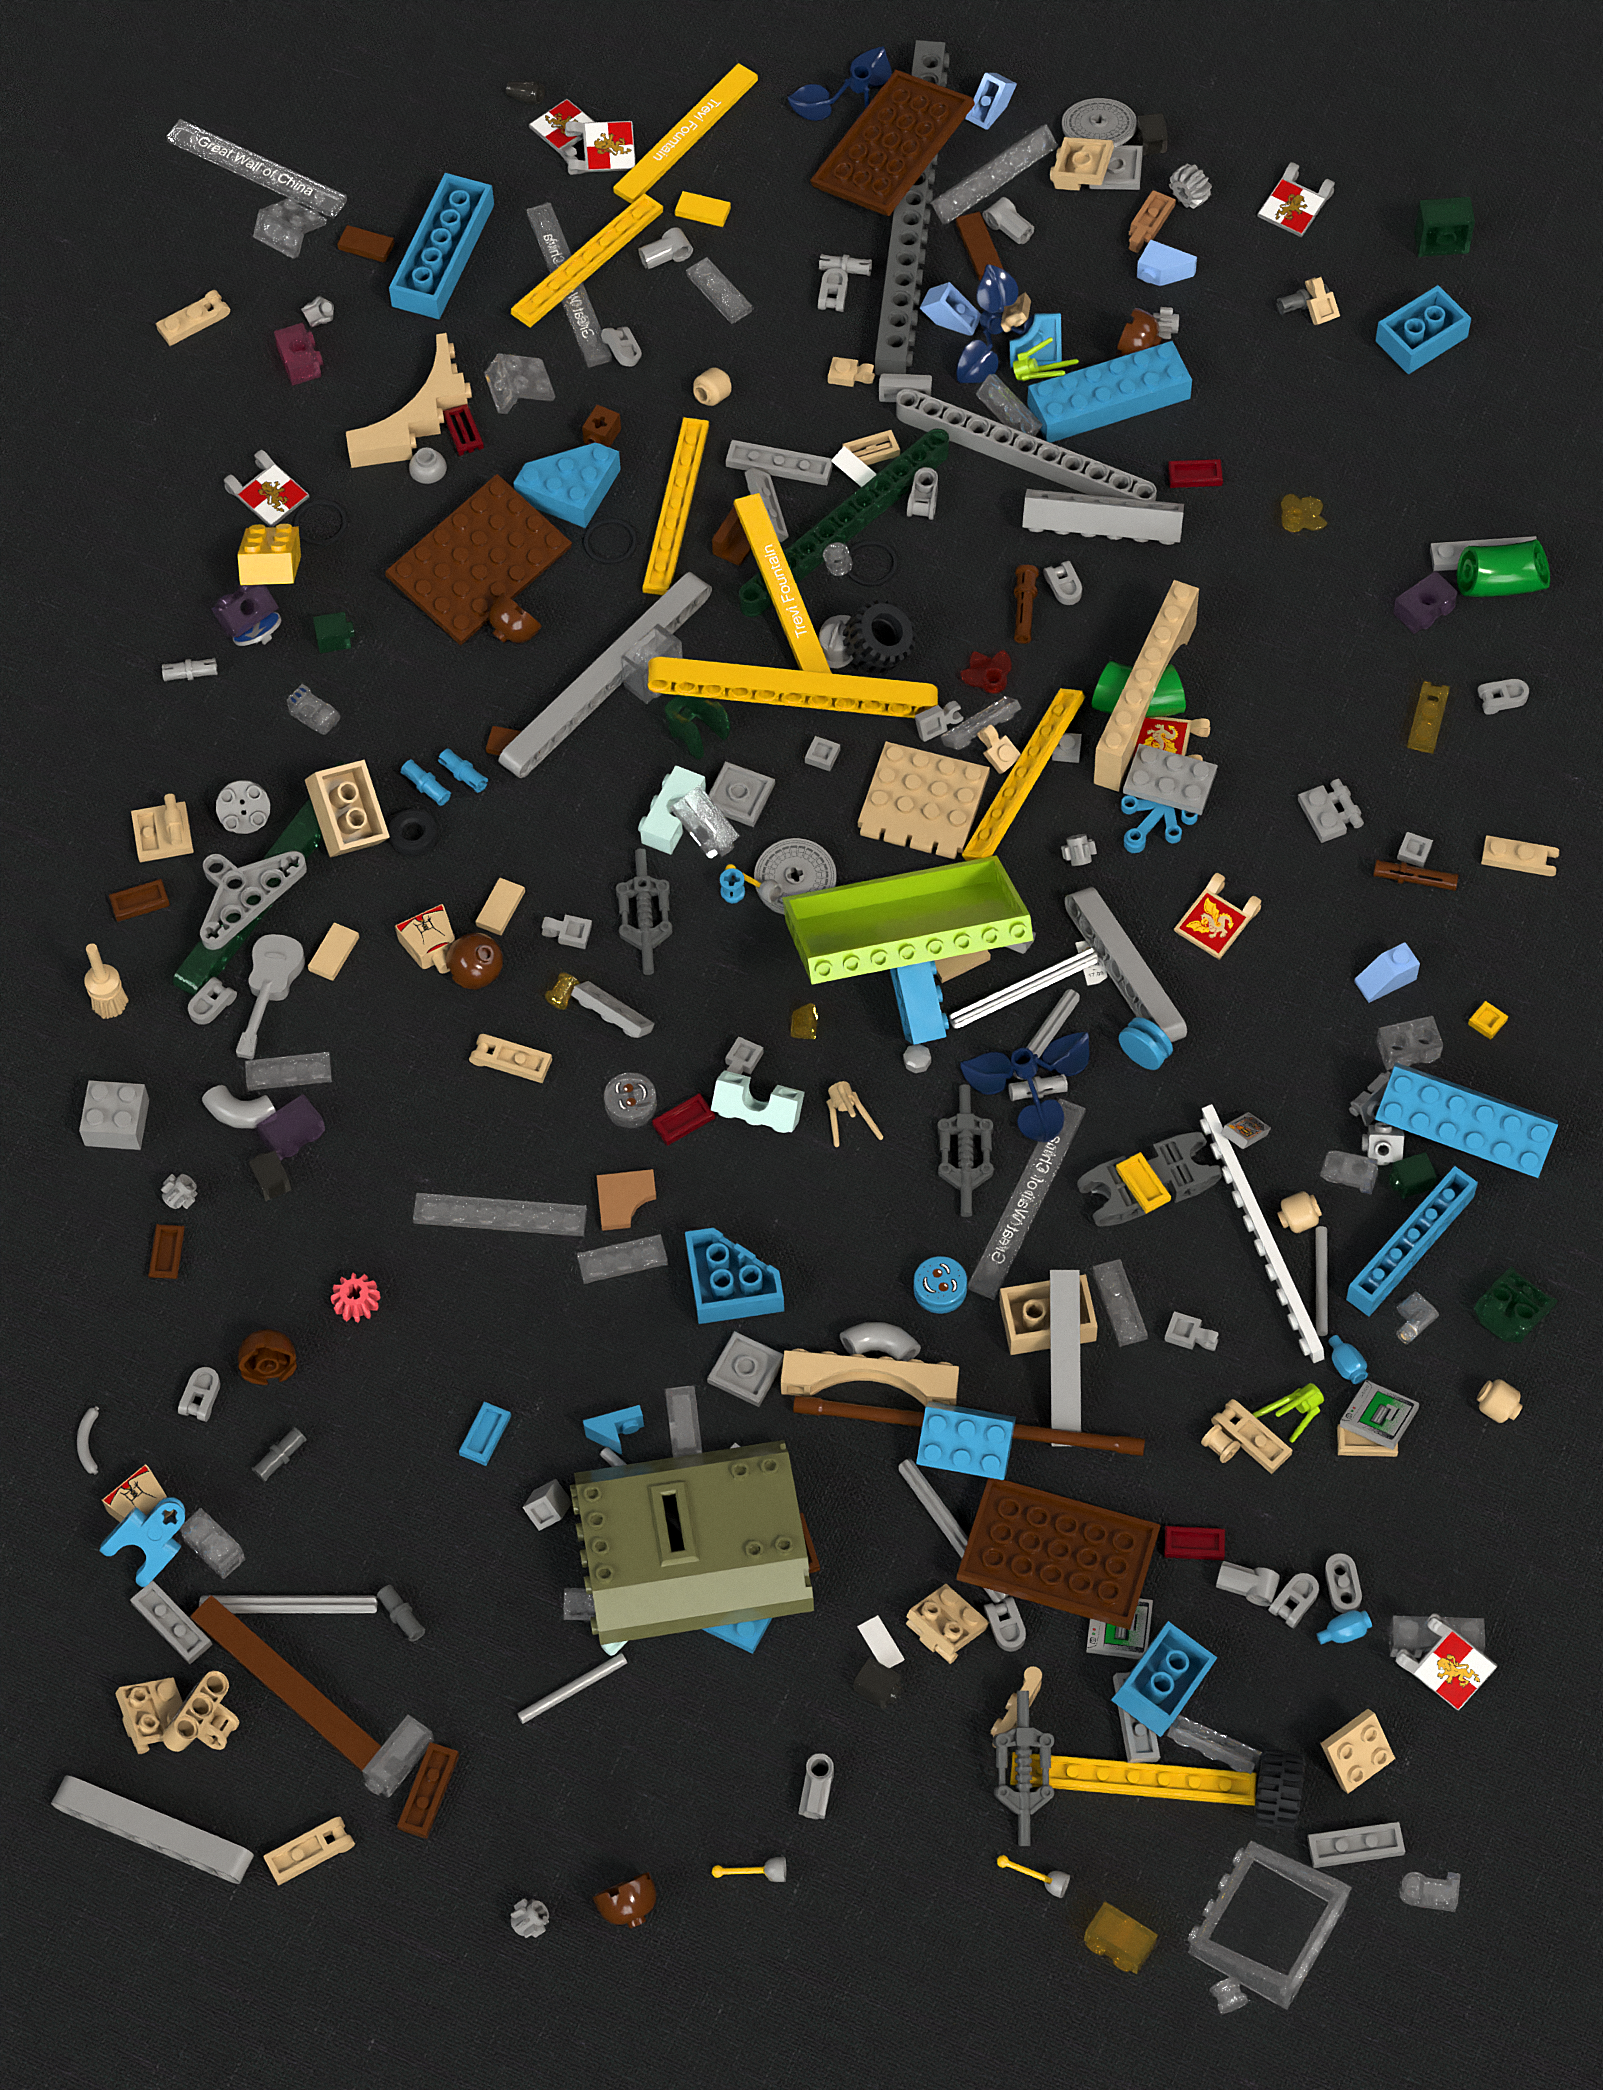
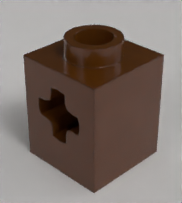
M596 405L582 426L584 443L589 445L596 442L610 447L621 430L620 414Z

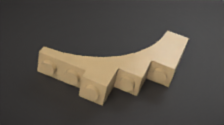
M446 333L436 334L437 352L433 369L424 386L407 405L385 420L346 432L351 468L410 460L413 457L412 449L417 448L415 437L441 434L439 423H444L443 411L465 404L468 405L467 398H472L470 382L464 383L463 373H458L456 363L451 364L450 359L455 358L453 343H448Z

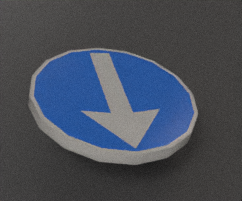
M267 612L248 620L235 631L233 635L234 643L238 646H245L253 643L257 644L261 641L265 645L272 639L270 634L279 627L281 623L280 615L276 612Z

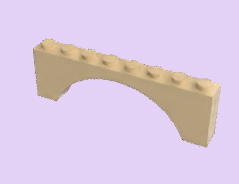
M1176 580L1173 581L1096 747L1094 784L1120 792L1130 769L1144 718L1162 674L1178 647L1182 644L1187 645L1196 626L1199 588Z

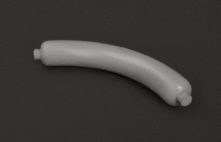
M97 1406L89 1408L85 1413L77 1433V1451L80 1461L86 1471L94 1475L98 1473V1466L90 1454L88 1439L91 1427L99 1415V1408Z

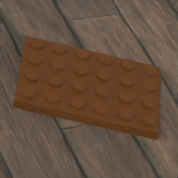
M895 70L810 182L817 189L890 216L973 108L975 102L972 97Z
M496 474L387 569L385 576L461 646L489 621L490 607L501 593H504L513 600L571 548L572 542L505 480Z
M988 1478L956 1580L1130 1630L1160 1530V1524L1010 1481Z

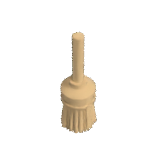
M89 944L86 947V952L92 968L87 972L84 982L87 992L91 997L92 1010H95V1013L101 1015L103 1019L106 1017L107 1019L113 1016L117 1017L122 1014L129 1000L122 988L117 970L110 965L103 964L97 946Z

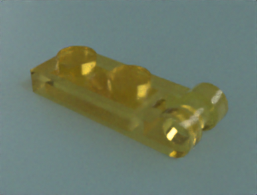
M1423 681L1407 748L1434 754L1450 686L1442 685V687L1431 685L1432 682ZM1428 696L1438 697V702L1428 700Z

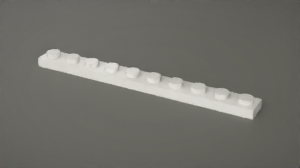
M1212 1104L1202 1108L1203 1119L1199 1120L1205 1136L1210 1135L1214 1142L1210 1146L1215 1159L1221 1158L1224 1164L1221 1170L1226 1183L1232 1182L1235 1191L1232 1192L1237 1207L1243 1206L1246 1213L1243 1216L1246 1228L1249 1232L1254 1231L1257 1240H1254L1256 1250L1260 1257L1265 1255L1268 1264L1265 1265L1267 1274L1271 1281L1276 1280L1280 1288L1276 1290L1281 1305L1287 1304L1290 1310V1314L1287 1317L1293 1331L1298 1329L1302 1338L1299 1339V1344L1305 1356L1310 1355L1313 1363L1324 1359V1350L1232 1146L1228 1138L1221 1133L1223 1127Z

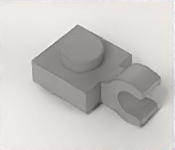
M566 914L563 921L544 917L542 935L546 937L559 936L558 943L585 949L592 928V920Z
M738 1037L725 1057L726 1064L730 1065L726 1071L740 1075L743 1071L751 1074L763 1055V1047Z
M1174 1311L1165 1335V1341L1192 1350L1196 1342L1205 1349L1215 1351L1219 1333L1201 1328V1319Z

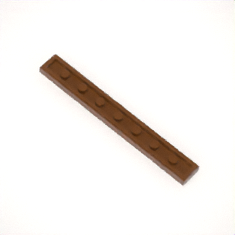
M212 1595L190 1616L191 1620L364 1775L386 1753L384 1748Z

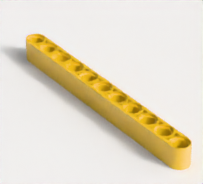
M655 657L648 662V688L656 693L915 718V715L938 705V689L929 683L669 657Z

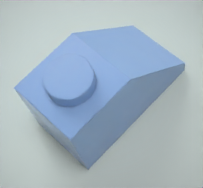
M985 73L973 99L975 105L965 119L984 129H989L1007 107L1017 83L997 73Z
M1150 240L1138 261L1137 278L1147 283L1162 286L1193 277L1196 273L1197 257Z
M950 282L930 288L920 306V309L936 325L969 336L973 335L980 321L981 314Z
M1404 942L1378 956L1355 978L1354 982L1368 1003L1415 981L1420 963Z

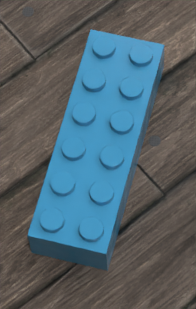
M448 173L444 174L389 287L392 307L440 319L493 209L492 185Z
M1173 341L1074 371L1064 376H1058L1028 386L1027 405L1044 440L1051 443L1190 399L1192 378Z
M1397 1062L1394 1063L1375 1115V1120L1536 1178L1540 1175L1558 1127V1120Z

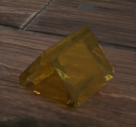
M809 1003L793 1011L791 1037L816 1039L818 1013L814 1004Z

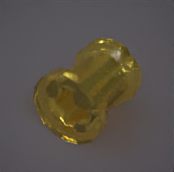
M561 972L558 975V982L552 990L547 991L545 998L554 1007L564 1010L568 1006V1000L574 987L580 983L573 976Z

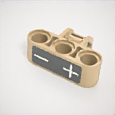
M219 1671L208 1672L193 1687L163 1733V1741L168 1749L177 1752L182 1751L196 1737L213 1749L221 1750L226 1746L227 1737L231 1731L237 1729L239 1720L231 1711L220 1704L229 1688V1682L224 1674Z

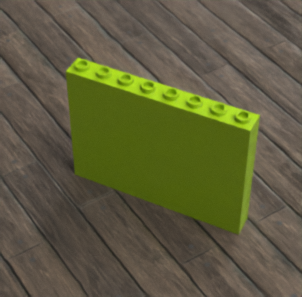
M997 855L782 897L786 924L811 984L1034 941L1030 914Z

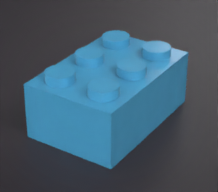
M1437 285L1378 322L1375 341L1407 374H1410L1467 338L1471 317Z
M935 961L890 969L905 1040L915 1045L946 1037L945 1030L949 1029L946 1013H942L940 1010L939 1002H943V996L940 986L935 985L933 975L937 974Z
M929 1401L925 1408L916 1464L1004 1480L1007 1473L1016 1417Z
M1168 1621L1151 1642L1111 1701L1161 1737L1176 1719L1217 1657Z

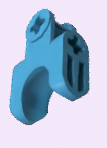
M166 1497L159 1501L147 1515L135 1507L106 1537L99 1551L105 1556H112L123 1546H139L145 1552L146 1560L136 1573V1583L140 1587H146L181 1548V1545L172 1536L184 1523L185 1508L183 1503L175 1497ZM173 1509L176 1510L175 1519L171 1516L165 1519L164 1510L169 1512Z

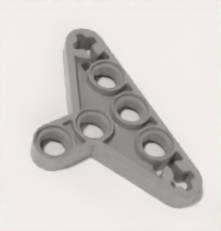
M291 851L240 868L234 866L220 854H212L206 857L203 862L205 876L218 889L200 930L203 945L211 950L223 947L306 873L307 866L304 856L297 851ZM214 863L223 865V869L218 873L209 871V867ZM289 863H298L299 866L297 868L294 866L289 868ZM271 878L281 880L280 885L274 888L268 887L266 883ZM233 879L242 881V885L237 889H230L227 886ZM257 895L261 897V901L256 905L246 903L250 896ZM231 913L241 915L240 920L235 923H229L226 921V918ZM218 921L222 922L223 927L220 928ZM212 933L215 935L218 933V937L216 939L214 937L209 938L208 934Z

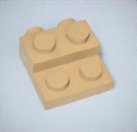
M1064 137L1062 146L1057 150L1056 164L1052 166L1050 171V180L1054 182L1055 189L1080 190L1081 184L1102 185L1114 149L1113 141Z

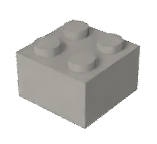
M88 1081L79 1130L84 1145L141 1150L149 1105V1097L145 1085Z

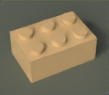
M365 760L315 772L305 779L329 857L378 845L390 838Z
M1086 1274L1079 1275L1080 1344L1096 1341L1097 1322ZM1050 1280L1001 1288L999 1304L1010 1355L1050 1349Z

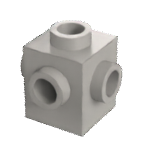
M1383 1122L1368 1125V1134L1362 1135V1151L1367 1152L1368 1161H1372L1377 1165H1388L1390 1162L1402 1163L1403 1129Z

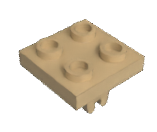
M1369 1709L1321 1743L1341 1789L1346 1793H1350L1395 1759L1375 1713Z

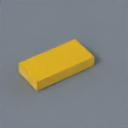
M683 191L675 209V216L723 227L731 209V203Z
M1141 1152L1116 1165L1117 1172L1146 1214L1171 1200L1170 1194Z

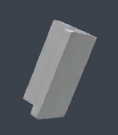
M882 373L879 379V401L896 402L897 394L903 389H913L931 396L932 376Z

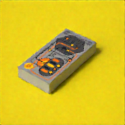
M1248 1112L1226 1124L1221 1133L1244 1149L1266 1137L1271 1127Z

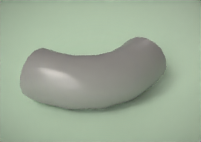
M219 1085L208 1090L202 1097L205 1107L218 1121L234 1128L253 1129L278 1120L275 1108L267 1095L251 1101H241L234 1098L226 1086Z
M864 1322L840 1333L841 1342L850 1355H861L871 1350H879L890 1355L895 1361L907 1362L914 1359L921 1349L918 1342L902 1328L885 1322Z

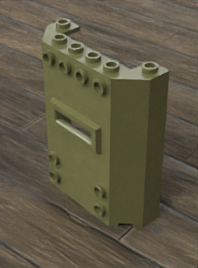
M784 1440L574 1473L575 1484L570 1485L574 1515H581L582 1523H576L578 1541H585L586 1549L580 1550L582 1568L589 1567L590 1576L584 1577L586 1594H593L596 1616L590 1617L592 1634H599L600 1645L814 1611L807 1550L789 1453ZM675 1494L685 1550L671 1552L662 1496Z

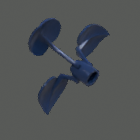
M882 46L869 50L854 59L850 66V79H845L843 86L833 98L829 99V92L824 87L817 84H809L788 96L789 104L803 118L813 121L823 120L831 115L829 104H834L845 89L850 86L853 92L864 93L865 108H867L869 105L868 86H883L891 77V66L887 59L885 48Z
M987 264L985 266L976 294L978 304L985 310L980 316V324L985 329L983 334L986 335L987 346L983 341L977 339L965 346L956 369V378L960 383L987 381L995 374L998 368V357L993 351H990L993 346L990 334H999L1003 331L1001 326L1002 315L999 313L1004 311V306H1010L1016 302L1018 286L1009 273L994 265ZM1034 314L1029 316L1024 322V330L1012 326L1011 331L1023 336L1033 324Z
M1081 1032L1053 1041L1042 1054L1043 1061L1038 1058L1037 1054L1033 1055L1030 1049L1019 1048L1013 1052L1011 1062L1002 1053L990 1052L972 1060L961 1062L960 1065L969 1085L982 1094L991 1095L1003 1091L1006 1087V1078H1012L1014 1071L1018 1077L1027 1079L1035 1105L1027 1106L1020 1112L1017 1121L1021 1133L1029 1139L1043 1143L1050 1142L1059 1135L1064 1126V1111L1061 1105L1053 1099L1046 1100L1040 1104L1032 1077L1037 1073V1064L1048 1071L1056 1069L1059 1075L1072 1076L1080 1073L1089 1061V1035L1087 1032Z

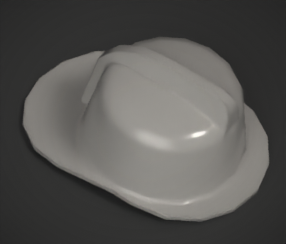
M837 615L829 618L824 622L817 638L829 668L838 669L846 666L853 660L852 655L848 656L846 653L848 647L843 645V640L846 638L843 636V630L846 628L845 624L851 618L848 615Z

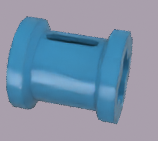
M731 868L725 870L720 876V885L722 886L721 897L728 903H737L745 895V887L743 886L744 875L738 869Z

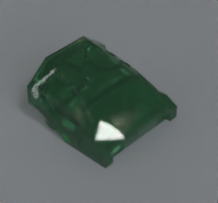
M1511 1266L1478 1300L1474 1309L1481 1324L1504 1342L1521 1343L1534 1326L1554 1308L1558 1300L1546 1295L1515 1272L1516 1269Z

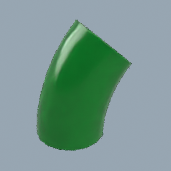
M1535 539L1507 545L1467 546L1462 551L1458 561L1457 584L1459 591L1464 596L1494 597L1547 589L1550 585V571L1542 545Z
M1110 661L1096 686L1092 699V708L1112 714L1134 666ZM1172 664L1166 666L1145 718L1171 716L1185 712L1184 690L1179 675Z

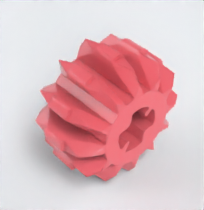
M352 1273L349 1280L341 1276V1285H334V1294L331 1295V1303L335 1305V1313L337 1315L343 1314V1319L346 1322L352 1316L357 1323L360 1321V1316L363 1315L370 1319V1310H378L379 1306L376 1301H379L381 1298L380 1292L376 1290L377 1285L375 1281H369L368 1276L365 1274L357 1279L356 1274Z

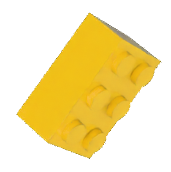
M279 524L276 527L265 528L264 525H252L246 528L238 552L240 585L294 583L301 558L299 527H292L290 524Z

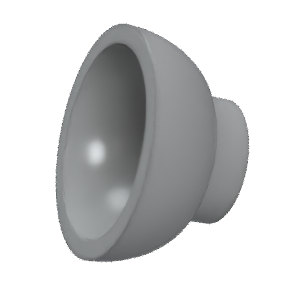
M427 447L418 450L411 458L409 464V472L412 478L425 484L437 482L445 475L447 470L446 461L439 452Z

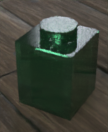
M345 612L313 617L320 654L351 648L350 637H355L352 621H346Z
M1426 1152L1394 1162L1392 1172L1389 1174L1392 1188L1398 1190L1402 1199L1434 1189L1437 1177Z

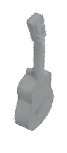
M265 935L253 947L252 958L254 967L249 976V985L252 994L257 996V1000L247 1029L242 1033L237 1046L236 1054L238 1057L251 1060L254 1058L258 1039L256 1034L268 1001L284 1000L289 994L292 981L304 968L305 956L303 948L297 940L288 936Z

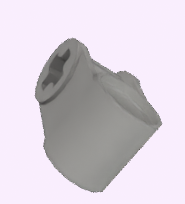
M921 468L915 473L912 491L908 500V517L920 515L927 516L930 520L934 519L938 493V475L933 469Z

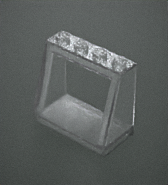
M1250 1841L1246 1849L1240 1847L1232 1862L1236 1867L1232 1874L1225 1873L1217 1888L1221 1893L1216 1901L1210 1899L1202 1913L1206 1917L1201 1927L1195 1925L1187 1939L1191 1943L1189 1954L1288 2010L1344 1911L1352 1887ZM1254 1860L1329 1902L1288 1976L1208 1940Z

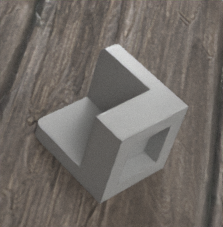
M557 1479L535 1489L522 1508L540 1531L561 1520L572 1504V1501Z

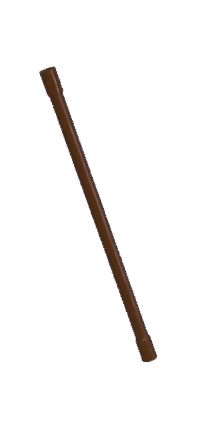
M799 1395L795 1396L793 1407L794 1413L817 1416L829 1415L917 1427L923 1426L925 1414L924 1412L827 1401L821 1398ZM1015 1424L1012 1437L1014 1439L1110 1450L1143 1456L1145 1438L1121 1435L1109 1436Z

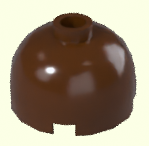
M1135 307L1131 314L1134 317L1133 321L1127 322L1120 338L1116 355L1122 357L1161 344L1162 337L1158 336L1160 326L1152 314Z
M501 593L490 607L489 620L495 628L492 633L503 643L507 639L514 643L527 642L542 627L537 620L504 593Z
M475 932L461 936L450 945L446 953L447 969L450 968L453 974L452 978L457 984L464 988L475 990L487 986L498 977L503 966V956L500 947L494 939L486 934Z
M272 1329L258 1330L248 1335L238 1350V1365L242 1377L251 1383L267 1385L266 1379L279 1377V1382L290 1377L297 1367L296 1353L290 1339L282 1332Z
M645 1872L635 1876L634 1880L620 1882L599 1892L596 1896H593V1900L601 1916L606 1921L614 1925L627 1923L630 1929L646 1922L645 1915L653 1909L656 1903V1889L650 1872Z

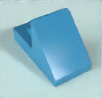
M640 1405L583 1420L587 1438L605 1447H609L619 1454H622L618 1434H631L644 1427Z

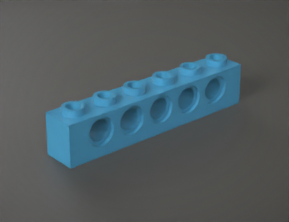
M1454 1166L1349 1285L1346 1300L1367 1316H1370L1474 1198L1478 1182Z

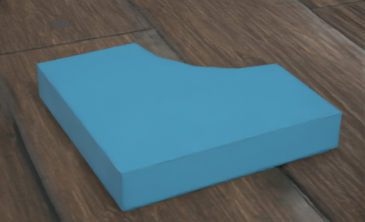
M1035 313L1033 324L1028 332L1020 338L1009 340L1010 367H1013V361L1019 360L1018 354L1028 351L1049 337H1052L1053 341L1029 357L1035 358L1038 366L1062 361L1061 313Z

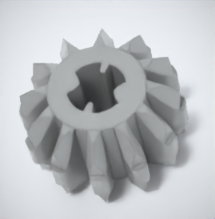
M1187 163L1181 166L1170 177L1171 183L1169 187L1173 190L1172 195H1175L1178 198V202H1182L1186 208L1190 206L1194 209L1204 203L1211 195L1210 189L1212 188L1211 184L1207 181L1209 177L1203 174V170H1198L1195 164L1191 166Z

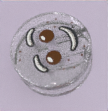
M633 1072L623 1073L614 1077L607 1084L604 1091L605 1110L609 1119L616 1125L624 1128H636L649 1122L657 1108L656 1091L652 1082L647 1077Z

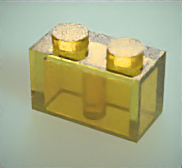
M1104 1902L1086 1929L1084 1941L1087 1942V1947L1098 1955H1103L1104 1953L1114 1960L1113 1963L1119 1969L1125 1972L1131 1970L1137 1974L1156 1945L1158 1935L1112 1905Z

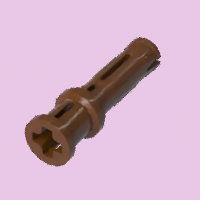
M1020 565L1015 570L1017 586L1014 588V595L1017 598L1014 640L1021 644L1031 641L1033 600L1038 594L1035 585L1036 578L1039 576V570L1032 565Z

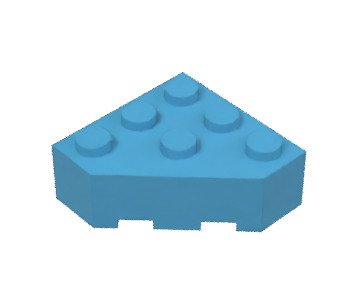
M595 442L525 463L513 483L514 490L535 509L586 528L621 470L619 451Z
M715 1228L685 1232L699 1324L784 1311V1296L779 1270L770 1264L767 1266L741 1245H735L723 1237V1234Z

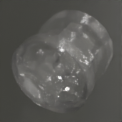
M837 542L829 544L825 548L823 558L828 571L835 576L847 574L853 564L847 546Z
M1238 1977L1227 1978L1210 1988L1212 1996L1216 1997L1219 2002L1217 2008L1221 2014L1234 2011L1248 2002L1246 1994L1242 1993L1239 1988L1241 1982Z

